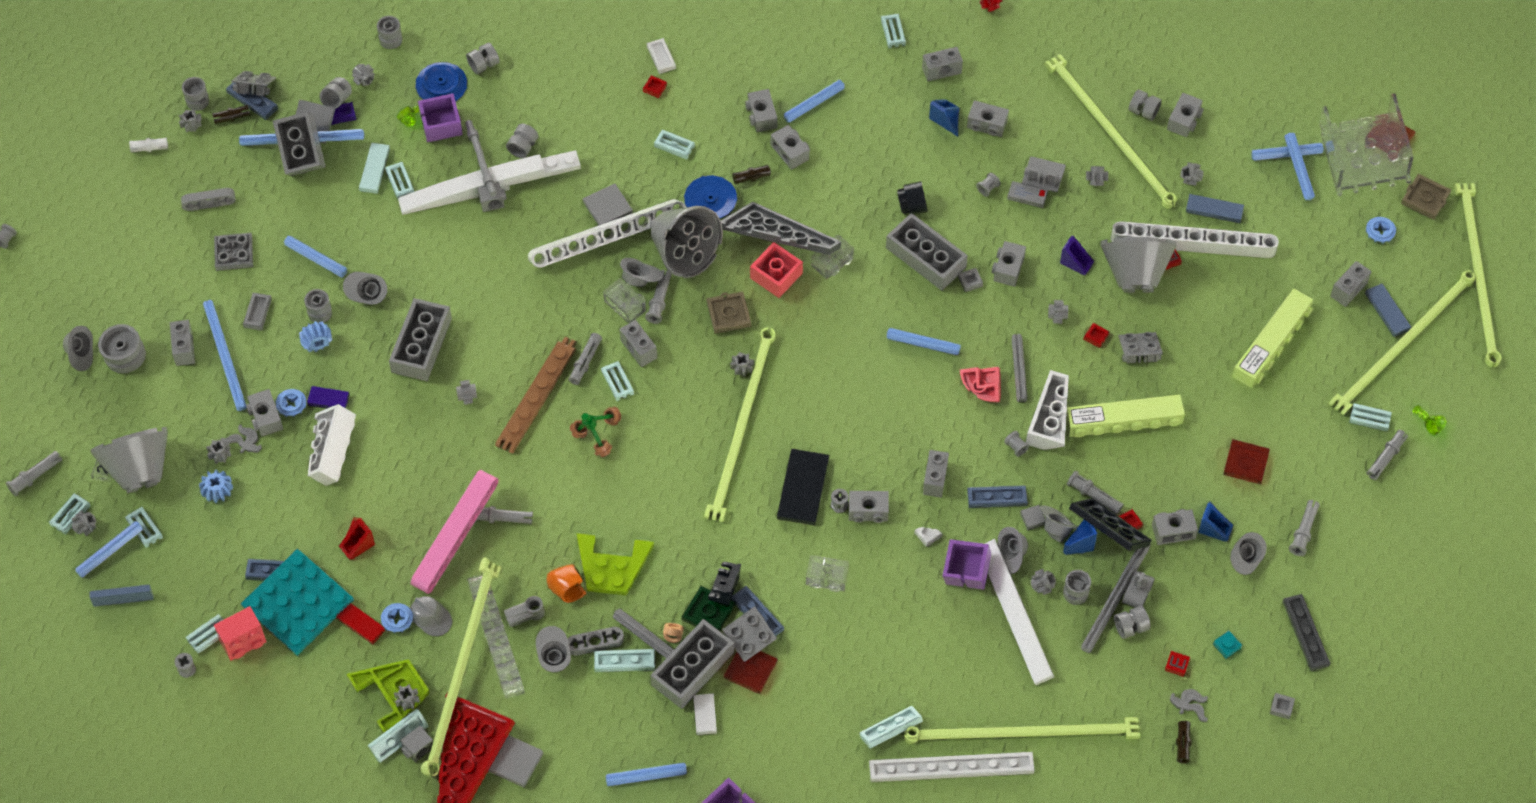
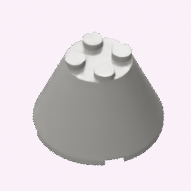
M705 206L667 210L650 223L651 237L667 270L675 276L691 278L705 271L716 258L715 252L718 245L722 243L723 229L720 218L713 210Z
M1122 237L1114 238V242L1108 243L1107 239L1101 241V248L1119 288L1124 290L1123 292L1134 293L1136 289L1142 290L1144 293H1152L1154 288H1157L1173 255L1176 241L1166 239L1165 243L1159 241V238Z
M162 427V431H157V428L129 434L114 439L112 443L105 446L101 444L91 449V454L122 489L127 491V494L138 491L144 485L146 488L156 486L157 483L161 482L160 479H162L168 430L166 427Z

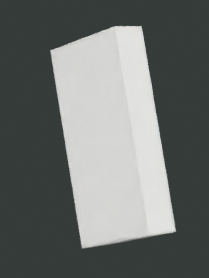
M664 38L647 43L648 51L659 74L676 69V64Z
M714 693L693 695L696 735L717 734Z

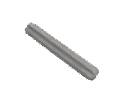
M1021 334L1012 335L1016 397L1018 402H1026L1027 387L1023 340Z
M622 609L614 612L613 618L663 657L667 658L674 651L673 648Z

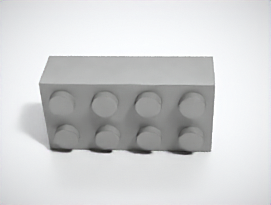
M912 213L886 237V249L941 291L967 266L968 255Z
M416 298L413 299L389 359L391 373L428 381L452 320L449 306Z
M703 619L650 675L651 686L682 709L694 697L693 695L733 655L734 642Z

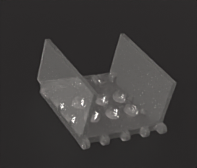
M1395 93L1391 95L1388 113L1376 115L1375 121L1370 116L1357 119V124H1355L1354 120L1339 122V128L1336 123L1331 124L1327 106H1323L1320 120L1321 137L1338 196H1342V190L1353 188L1354 193H1358V187L1371 185L1372 190H1375L1378 183L1389 182L1390 186H1395L1394 180L1405 179L1407 184L1411 183L1410 170L1414 156Z

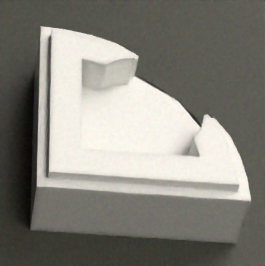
M924 527L915 529V534L926 547L942 537V533L937 529Z

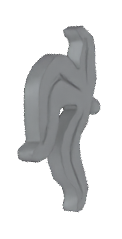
M239 425L238 430L240 434L246 436L245 441H243L239 434L230 435L225 439L221 438L224 444L238 443L242 448L240 453H243L245 450L257 453L262 449L261 444L259 446L255 445L258 440L256 431L251 428H243L242 425Z
M1193 689L1183 691L1181 699L1175 697L1174 693L1171 694L1170 702L1180 709V714H1183L1184 710L1194 711L1201 722H1207L1208 718L1204 716V709L1198 704L1206 702L1207 696L1203 697ZM1192 700H1194L1195 702H1198V703L1189 704L1190 701H1192Z

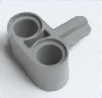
M1136 570L1122 603L1134 608L1143 606L1155 578Z

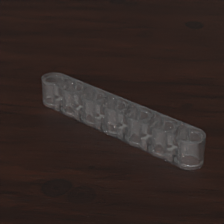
M483 574L467 578L474 603ZM490 585L480 623L504 697L508 699L524 694L525 690Z

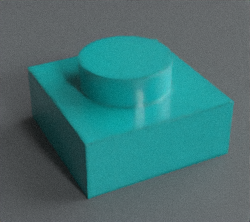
M1227 631L1213 642L1214 647L1225 659L1242 647V644L1230 631Z

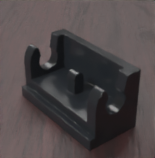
M722 562L721 566L727 567L730 570L719 568L708 600L729 605L740 578L741 564Z

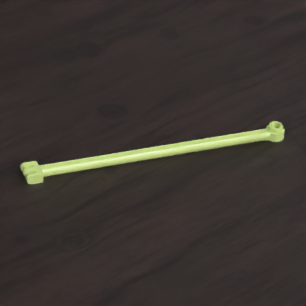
M1059 54L1056 58H1052L1051 62L1049 60L1046 61V68L1051 73L1057 71L1160 196L1162 206L1166 209H1172V206L1175 207L1177 202L1175 194L1167 192L1065 68L1067 61L1063 56Z
M1455 183L1456 197H1462L1473 269L1476 275L1475 281L1487 348L1485 363L1489 367H1497L1502 357L1496 349L1471 196L1476 194L1475 184L1470 183V189H1468L1467 183H1463L1461 189L1460 183Z
M1471 270L1464 271L1459 281L1343 396L1337 394L1331 399L1329 405L1333 406L1337 402L1335 410L1339 411L1344 407L1341 414L1345 416L1353 406L1350 402L1466 287H1471L1476 279L1474 272L1471 274Z
M768 327L761 330L760 348L713 505L708 504L704 518L709 519L711 512L713 513L712 520L716 521L718 514H720L719 522H724L727 508L722 507L770 344L775 341V331L772 328L770 329V339L765 338L768 336Z
M486 557L482 559L479 571L483 573L430 755L428 760L421 765V772L427 775V777L436 776L439 773L440 766L438 762L489 587L492 579L498 578L501 567L497 564L495 565L494 562L489 561Z
M1125 717L1124 723L927 730H919L917 727L911 726L904 731V739L909 744H915L919 740L1096 734H1125L1126 739H1139L1140 733L1137 731L1140 728L1139 725H1131L1139 723L1138 717ZM914 731L916 734L912 736L909 732Z

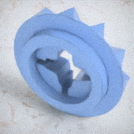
M1375 217L1367 223L1366 232L1368 233V238H1372L1374 243L1379 241L1383 244L1386 241L1390 242L1394 238L1396 227L1391 220L1385 217ZM1379 226L1384 231L1382 235L1377 231Z
M285 390L278 395L276 408L280 414L286 417H295L296 414H302V410L306 408V397L299 390ZM287 400L294 402L296 407L288 406Z
M401 603L387 606L381 614L382 625L387 631H392L394 634L396 632L403 633L405 629L410 628L413 622L411 609ZM399 612L400 619L402 620H399L398 623L395 624L394 619L392 618H396V615H398Z

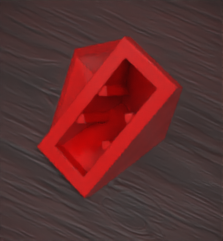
M353 518L345 538L339 545L349 560L354 559L375 545L372 531L362 518Z

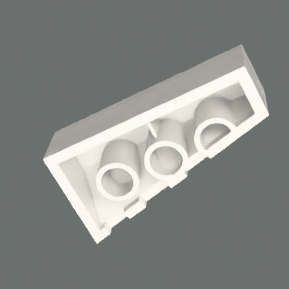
M1050 370L1027 433L1026 442L1030 446L1042 450L1065 446L1069 375Z
M339 404L315 413L317 425L314 426L313 433L316 434V438L311 444L314 453L310 455L308 476L325 486L338 482L341 476V467L345 461L346 449L350 443L351 431L355 426L356 414Z

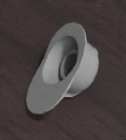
M624 258L620 262V266L623 269L622 279L632 286L642 287L648 282L660 281L663 278V273L658 268L642 263L639 260Z
M353 272L345 278L343 291L350 300L355 302L378 304L386 297L387 285L385 280L378 275Z
M82 325L76 326L65 336L63 348L68 354L71 366L78 371H86L90 368L93 360V336L87 327Z
M1040 506V511L1046 516L1045 531L1048 532L1051 538L1062 542L1064 538L1069 536L1072 529H1077V526L1058 510L1049 506Z
M1005 527L998 535V546L1010 574H1014L1022 564L1023 556L1028 550V542L1025 536L1014 527Z
M1249 532L1235 543L1230 556L1231 564L1235 571L1247 575L1256 569L1266 554L1267 547L1263 537L1258 533Z
M429 596L416 598L410 606L413 622L428 635L441 636L451 628L452 618L450 613L434 598Z
M548 626L543 628L536 637L539 662L546 671L560 672L571 661L568 639L565 632L558 627Z

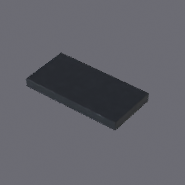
M791 449L777 519L816 525L829 462L828 454Z
M1093 498L1073 502L1069 507L1071 511L1128 551L1148 547L1152 541Z

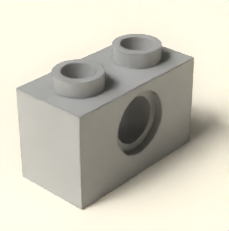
M958 47L923 55L922 69L927 82L962 73L963 60Z
M769 89L748 93V100L745 101L747 112L750 111L751 113L749 115L751 126L755 127L756 132L776 129L777 115Z
M1182 93L1169 118L1167 130L1187 137L1190 131H1194L1197 124L1196 119H1200L1204 110V108H1201L1203 100Z
M974 100L968 116L967 128L988 133L992 136L1002 137L1008 121L1009 110Z
M787 125L771 134L770 145L791 170L809 160L810 148L806 142L800 139L795 129L793 130Z
M1004 241L1003 247H999L996 258L999 259L998 263L994 262L991 273L994 274L995 282L1016 286L1025 258L1026 246Z
M1356 261L1334 284L1330 297L1346 307L1366 286L1371 271Z
M189 320L170 322L172 355L176 366L195 364L193 331Z
M636 320L620 328L621 342L640 367L657 359L656 345Z
M270 389L247 396L249 404H246L249 415H254L255 419L252 420L255 431L259 430L261 437L283 430Z
M929 451L923 495L942 498L949 453Z
M849 491V521H874L876 523L888 521V491ZM871 506L872 509H866L865 507Z
M1180 509L1173 513L1161 512L1153 517L1152 528L1157 545L1196 539L1198 529L1192 509ZM1170 524H1176L1178 527H1173Z

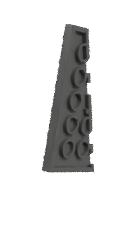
M755 202L749 203L721 220L722 229L725 231L831 255L841 248V241Z

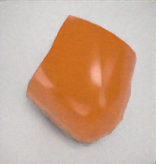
M574 564L556 568L547 574L548 588L564 602H574L587 594L580 585L583 580Z

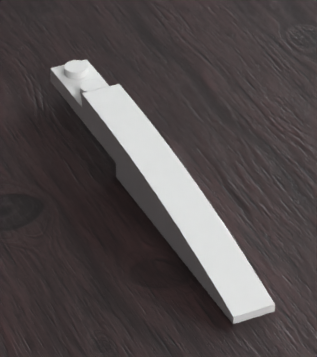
M575 150L541 158L539 154L489 167L488 170L490 175L493 176L495 183L499 182L500 188L507 191L510 190V185L579 170L581 166ZM481 170L398 198L402 215L479 197L477 187L484 186Z

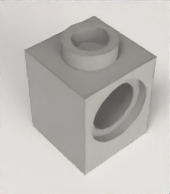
M499 182L494 184L497 195L494 197L490 196L487 187H477L483 212L504 208V200L507 198L505 189L500 188Z
M419 726L401 739L403 747L401 751L406 758L409 759L411 757L416 762L431 751L433 740Z

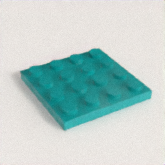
M297 548L241 603V606L244 609L250 606L258 621L298 656L354 599Z

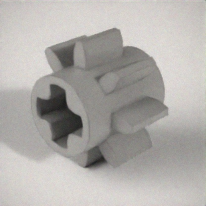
M358 64L352 71L353 81L357 85L367 86L371 84L374 80V69L369 64L366 66Z
M195 109L185 110L182 115H179L180 127H185L186 132L196 131L198 127L202 126L201 114H196Z
M1188 162L1187 166L1182 167L1180 177L1184 179L1183 183L1196 186L1197 182L1202 181L1204 171L1199 169L1200 164Z
M1091 166L1090 171H1086V180H1090V185L1103 186L1104 181H1108L1109 172L1104 171L1103 166Z
M1054 300V304H1049L1048 318L1053 319V323L1062 324V319H1068V305H1064L1063 300Z
M739 352L736 357L732 356L730 369H735V375L739 374L745 377V374L748 372L752 373L751 366L754 365V360H749V354Z
M469 380L460 381L461 386L456 387L458 401L463 400L464 405L473 403L472 398H477L475 384H470Z
M222 439L212 440L211 445L206 447L209 452L207 454L208 459H214L215 464L218 462L225 463L227 457L231 456L229 443L224 444Z
M81 510L71 519L73 521L72 528L77 534L84 533L87 536L97 528L95 525L96 518L90 512L84 513Z
M1041 569L1032 576L1031 586L1034 591L1042 592L1045 595L1052 592V588H1055L1056 579L1051 572Z
M410 684L405 687L399 686L400 690L398 693H394V697L397 699L395 701L396 706L401 705L404 711L409 708L414 709L415 702H420L419 697L416 696L418 695L417 688L412 690Z

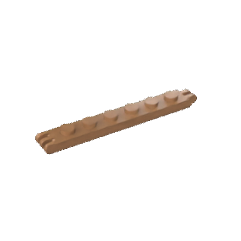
M564 337L562 342H557L496 441V447H500L504 442L503 450H507L511 445L509 452L512 454L515 452L576 351V348H574L575 340L572 339L569 345H567L569 342L568 337Z

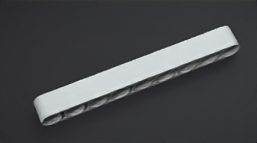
M676 199L663 202L534 248L529 252L528 260L536 267L550 265L650 229V223L656 219L655 215L659 210H662L663 213L667 210H673L676 204H679L680 208H686L683 202ZM644 216L645 223L643 225H639V218ZM627 222L628 229L622 232L621 225ZM610 229L611 235L605 238L604 231ZM589 235H593V236H594L593 242L590 243V244H587V242H586L587 237H588ZM572 241H576V248L570 250L569 244ZM558 247V255L552 256L553 248ZM540 253L542 259L539 262H535V255Z
M1116 222L1111 233L1112 242H1114V238L1153 237L1159 238V241L1165 243L1166 239L1176 241L1175 249L1177 251L1260 258L1274 257L1279 243L1278 238L1272 234L1133 222Z

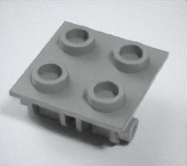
M243 71L231 82L236 83L233 84V91H236V93H247L249 95L252 85V95L256 93L259 96H266L270 94V88H267V86L276 77L271 76L269 73L255 75L251 71Z
M1030 156L1027 168L1024 171L1022 184L1058 192L1066 165Z
M1156 332L1118 335L1124 353L1122 355L1123 362L1127 364L1136 363V356L1138 363L1141 362V356H1143V362H1146V359L1147 362L1161 360L1163 353Z
M755 606L722 629L725 635L734 642V648L744 662L777 639Z

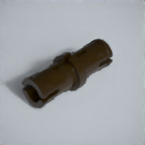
M248 104L212 113L213 118L221 117L214 119V123L218 124L229 120L233 122L237 118L251 116L249 111L242 112L249 110Z
M768 164L756 168L749 167L747 170L732 173L735 184L746 181L754 182L758 178L771 176Z
M1189 721L1178 722V738H1176L1175 742L1177 745L1178 763L1185 764L1190 762L1189 753L1192 740L1190 739L1191 723Z

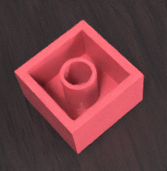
M775 242L750 266V279L778 298L803 274V261Z
M250 606L214 624L219 641L230 661L239 659L245 653L252 649H258L266 643L261 624Z

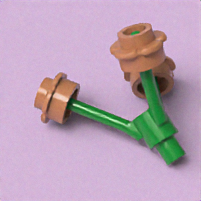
M609 407L600 416L583 413L581 416L582 420H576L570 425L572 436L584 438L587 436V431L591 430L597 441L594 445L595 455H600V457L609 455L612 445L607 440H600L595 430L596 421L604 419L607 424L617 425L621 420L619 409L617 407Z

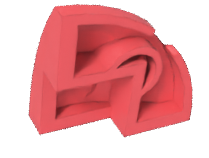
M975 367L960 370L961 379L968 391L973 392L977 398L983 401L1000 402L1001 374L999 367L984 369Z

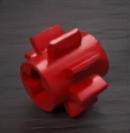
M980 0L979 2L982 9L987 8V11L990 12L1000 8L999 4L1003 0Z

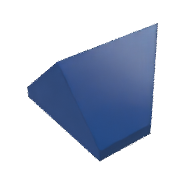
M947 99L931 101L929 119L958 137L960 108Z
M1209 501L1198 533L1226 542L1229 539L1233 524Z
M1083 520L1065 543L1063 553L1070 555L1094 551L1097 537L1095 527L1086 520Z

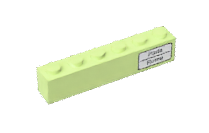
M1293 289L1235 366L1232 377L1250 388L1255 383L1259 384L1264 377V371L1270 370L1275 356L1279 357L1281 355L1284 344H1289L1294 336L1293 332L1301 328L1304 317L1308 318L1313 310L1311 307L1313 299Z
M1172 395L1067 407L1066 425L1069 437H1083L1085 435H1101L1108 432L1120 433L1125 430L1138 431L1143 428L1156 429L1168 425L1178 426L1183 424L1185 413L1181 396Z

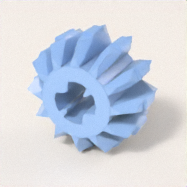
M315 321L313 324L308 323V326L302 327V331L299 333L300 343L308 352L313 350L317 352L319 349L323 350L332 341L331 330L323 321L319 323Z
M215 470L213 474L208 471V476H202V482L199 483L201 495L206 497L208 502L214 500L217 504L218 499L225 501L224 496H230V491L233 490L231 477L227 476L224 471L219 473L218 470Z

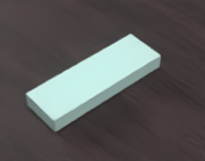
M371 143L359 185L360 191L378 194L390 150L389 145Z
M655 649L594 651L595 672L655 670Z
M910 706L859 734L861 739L871 749L907 730L909 727L923 722L922 716L913 706Z
M416 709L371 742L368 747L380 763L402 747L401 739L417 727L421 726L425 730L429 725L421 712Z

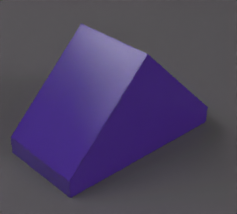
M1071 236L1062 249L1060 264L1082 275H1086L1094 260L1078 240Z

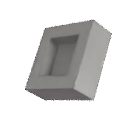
M976 268L958 274L965 292L983 287V281Z
M1039 505L1021 510L1020 515L1027 530L1045 525V517L1040 511Z
M1275 693L1270 714L1290 719L1295 698Z

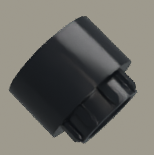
M921 181L903 185L904 188L898 189L897 194L903 214L912 213L916 215L928 212Z

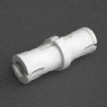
M146 138V140L129 141L131 153L168 149L167 138Z

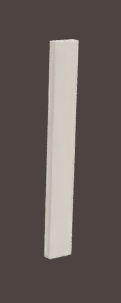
M993 539L985 543L989 544L992 552L988 575L1034 684L1037 686L1054 678V675L997 541Z
M1033 752L869 760L870 781L883 782L1034 774Z

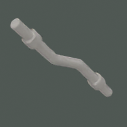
M468 120L465 122L468 130L467 135L475 149L483 175L484 186L487 187L490 196L494 197L497 195L494 178L489 173L479 142L478 131L474 128L473 122Z

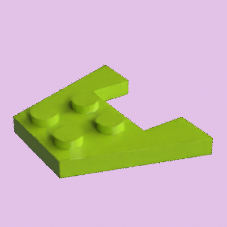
M576 533L587 591L627 596L653 549L654 542L634 540L632 557L594 553L596 535Z
M409 659L346 674L356 692L375 683L393 712L376 721L382 733H385L412 713L430 694L429 689ZM410 684L412 690L417 688L418 695L416 696L419 697L420 702H415L414 709L409 708L404 711L401 705L396 706L395 701L397 699L394 697V693H398L400 690L399 686L405 687Z

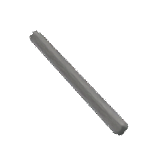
M1150 545L1135 550L1082 644L1081 649L1086 653H1090L1129 586L1134 573L1138 570L1147 554Z

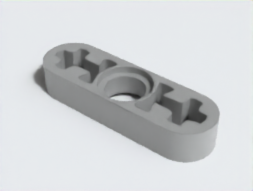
M231 188L186 194L181 197L182 208L186 211L230 205L236 200L235 192Z
M610 627L572 635L568 638L570 653L577 656L619 647L624 641V634L620 628ZM612 634H616L617 640H613ZM604 635H606L607 643H604ZM593 637H598L601 640L598 645H592L589 641ZM585 639H586V645H587V647H584V642H583V640H585ZM574 642H577L578 648L574 649L573 646Z

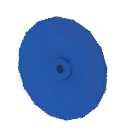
M437 62L428 65L420 71L416 78L415 88L419 97L423 100L454 94L456 102L467 89V78L464 71L457 65L448 62Z
M714 175L702 176L693 180L686 188L684 194L685 206H705L713 210L721 219L728 216L735 208L737 202L736 190L723 177Z

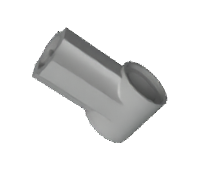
M531 596L524 603L504 610L509 626L513 627L531 619H541L545 614V609L541 598ZM539 606L537 610H531L532 607Z

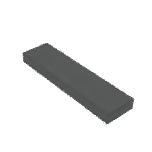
M1299 594L1283 598L1282 602L1310 671L1329 667L1331 663L1303 595Z

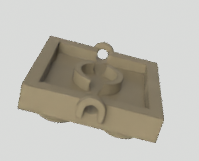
M1418 174L1413 183L1407 187V193L1402 199L1401 204L1435 220L1441 208H1444L1451 189Z
M724 292L721 296L706 299L714 334L751 327V320L743 292L733 294Z

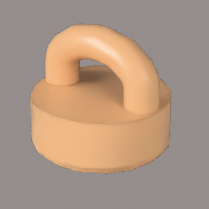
M666 623L663 629L664 639L670 643L680 642L684 627L676 623Z

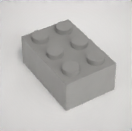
M304 112L273 120L286 175L294 176L326 167L312 113Z

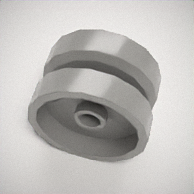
M126 324L111 326L99 338V351L106 365L112 371L129 373L136 370L144 362L146 356L145 346L138 332L133 327Z

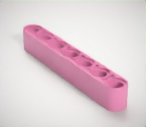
M479 470L415 571L410 582L412 586L427 594L432 592L496 489L499 481L498 478L483 470Z

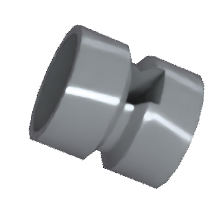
M384 16L379 19L377 31L381 46L386 49L399 47L403 39L399 20L393 16Z
M489 42L480 46L479 50L474 49L466 54L469 66L475 74H480L487 69V66L491 68L500 62L496 50Z
M190 77L183 82L182 91L188 108L191 110L195 109V111L206 108L209 104V96L205 82L199 77Z
M334 78L320 92L322 104L335 109L338 108L351 95V85L344 78Z
M1138 89L1130 102L1128 110L1137 115L1142 113V117L1153 121L1160 109L1162 99L1153 95L1148 97V93Z
M519 124L514 131V135L511 136L506 144L507 150L515 157L526 158L531 147L539 137L537 131L527 124Z
M321 289L309 291L304 298L309 319L317 323L328 321L332 315L328 294Z
M1073 570L1066 576L1063 595L1070 604L1080 605L1088 599L1091 586V578L1088 573L1083 570Z
M1143 606L1130 609L1129 613L1124 611L1114 615L1115 626L1122 639L1134 636L1135 632L1142 633L1151 628L1148 614Z

